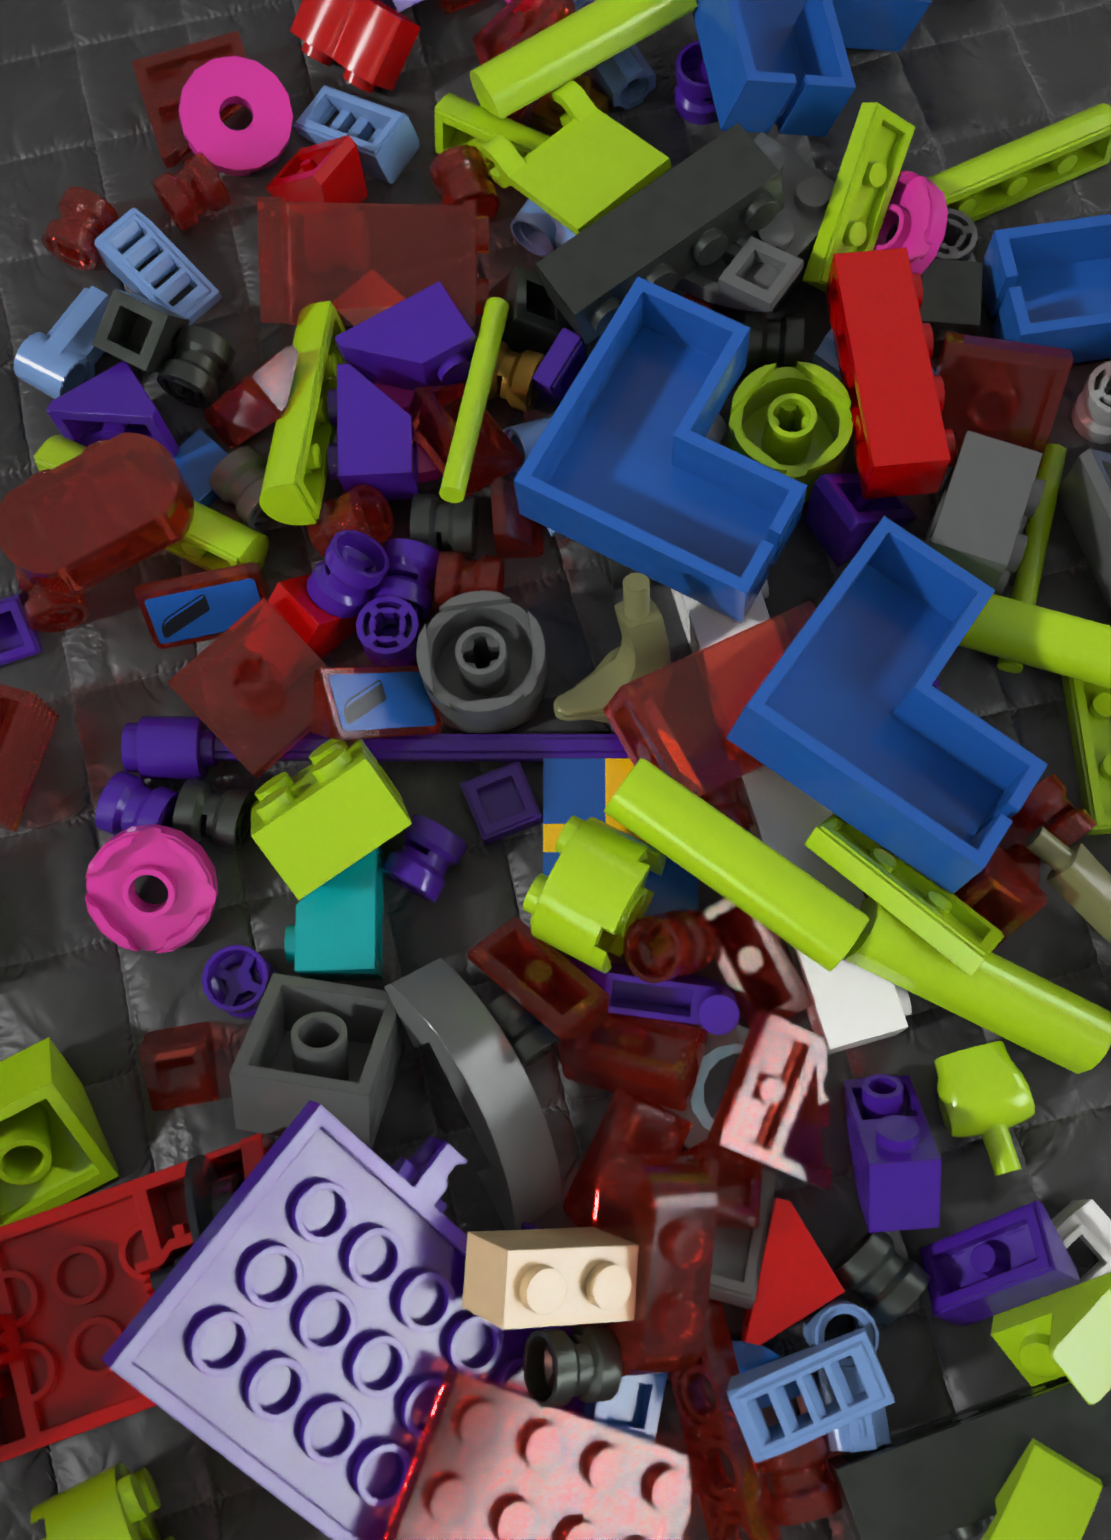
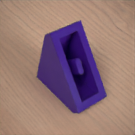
M125 361L118 363L52 400L46 410L63 436L97 453L176 458L180 449L155 405Z
M858 472L822 474L814 482L804 522L837 567H840L854 558L884 516L902 528L908 526L917 517L901 496L863 499Z

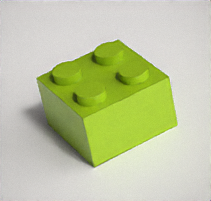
M358 733L346 741L341 735L331 738L310 754L311 765L293 777H290L286 771L268 780L254 793L258 800L251 804V837L298 901L412 824L399 791Z

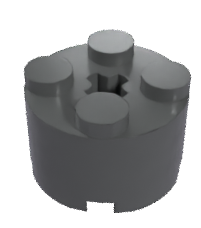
M471 591L447 600L439 607L440 611L427 626L425 623L417 641V664L432 707L448 727L470 734H500L530 721L539 710L548 683L545 641L537 619L529 611L526 612L523 608L513 603L510 597L499 592ZM490 660L489 667L478 669V661Z

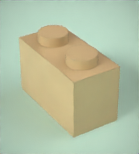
M595 1227L468 1232L462 1307L502 1330L634 1321L639 1245Z

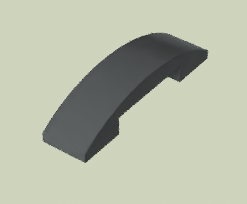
M751 236L742 248L735 244L730 245L718 260L710 265L698 267L678 281L674 288L693 297L724 307L755 312H771L802 271L804 260Z
M439 958L384 986L414 1048L428 1042L430 1043L490 1163L478 1171L477 1174L505 1230H521L523 1222H533L563 1200L559 1165L552 1137L530 1080L500 1026L471 987L442 958Z

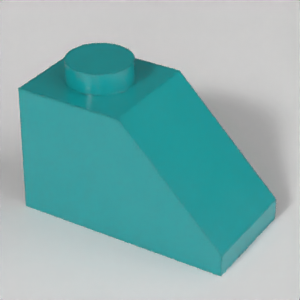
M380 846L303 897L296 904L295 924L286 926L284 949L286 962L294 964V971L299 976L322 981L384 979V874L380 870L384 864V852Z

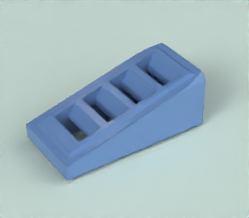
M326 85L322 87L293 125L298 135L314 144L349 135L357 144L362 170L389 184H393L420 148V140L407 114ZM339 111L340 113L329 127L325 126L334 113Z
M131 208L95 240V247L105 266L135 294L189 319V325H192L222 299L220 291L137 208ZM154 254H156L157 257L153 261H151L146 267H144L140 272L137 270ZM174 270L176 272L160 287H158L157 289L154 288V286L157 283H159L164 277H166L171 271ZM190 284L194 289L172 307L169 301Z
M865 1327L730 1377L727 1389L730 1404L755 1463L786 1453L895 1402L894 1395ZM850 1355L866 1390L856 1395H852L839 1360ZM824 1368L837 1399V1402L826 1406L812 1375V1372ZM795 1380L808 1409L807 1413L796 1416L784 1385ZM766 1393L770 1397L780 1422L769 1427L757 1401V1397Z

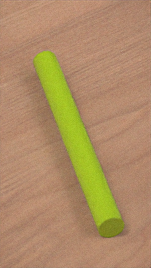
M491 297L485 304L439 491L440 497L450 503H460L464 500L509 311V304L499 297Z
M1046 444L1042 447L1041 453L1043 454L1036 478L1045 480L1046 483L1035 514L1032 518L1028 517L1024 535L1028 536V541L1016 572L1011 599L1036 605L1067 452L1065 447L1058 444ZM999 658L997 668L1006 672L1020 673L1023 670L1024 664Z

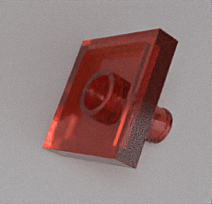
M946 332L935 375H940L944 383L945 402L941 415L944 429L953 430L956 441V455L968 430L1043 453V458L1073 363L1071 350Z
M264 598L167 682L255 779L260 777L337 708L329 681V676L333 675L334 672Z

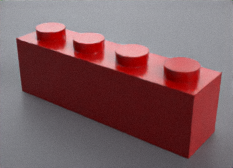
M907 247L833 254L825 295L841 382L848 391L851 400L850 412L853 422L851 437L863 499L937 493L947 468L954 466L956 441L953 430L944 429L941 413L945 402L944 383L940 375L933 376L930 360L933 356L934 338L930 323H922L920 308L923 300L921 275L919 272L912 273Z

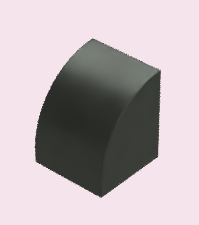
M516 266L480 299V324L486 301L489 298L499 297L509 304L501 341L506 342L512 351L522 353L527 349L535 352L547 349L552 346L562 328H566V319L548 296L540 274Z

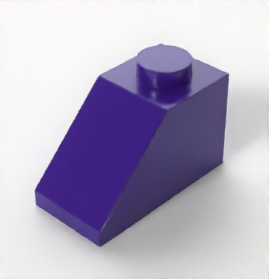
M440 281L334 337L342 363L353 366L370 382L431 394L444 386H455L463 382L468 377L476 345L474 332Z

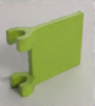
M570 80L551 93L553 100L566 110L559 117L563 128L528 155L522 158L511 142L501 134H497L480 148L482 154L495 165L489 173L496 184L502 188L513 186L577 235L655 181L672 166L668 156L599 110L582 87L575 81Z

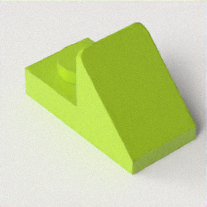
M1111 1272L993 1316L991 1336L1032 1387L1066 1376L1089 1405L1099 1402L1111 1389Z

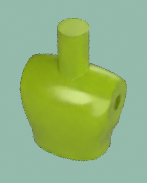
M996 1041L974 1046L935 1059L934 1063L938 1076L937 1095L939 1108L949 1135L952 1137L982 1136L995 1176L1021 1170L1022 1168L1008 1129L1034 1116L1035 1106L1030 1088L1022 1072L1010 1058L1004 1042Z

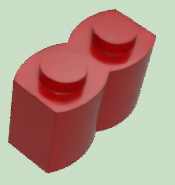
M302 0L290 31L305 41L301 49L305 54L327 66H332L335 60L346 68L342 76L346 81L363 91L372 93L375 86L393 91L421 27L379 0Z

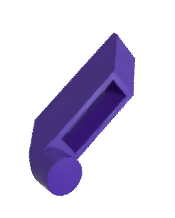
M574 957L570 958L566 996L602 1012L702 1025L706 1031L715 1035L727 1034L738 1024L740 1013L737 998L722 983L695 973L610 962L612 968L607 973H602Z

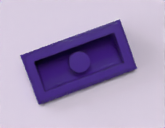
M1034 1201L919 1248L923 1270L931 1277L927 1288L933 1315L958 1326L973 1324L1081 1283L1071 1256L1045 1207L1039 1201Z

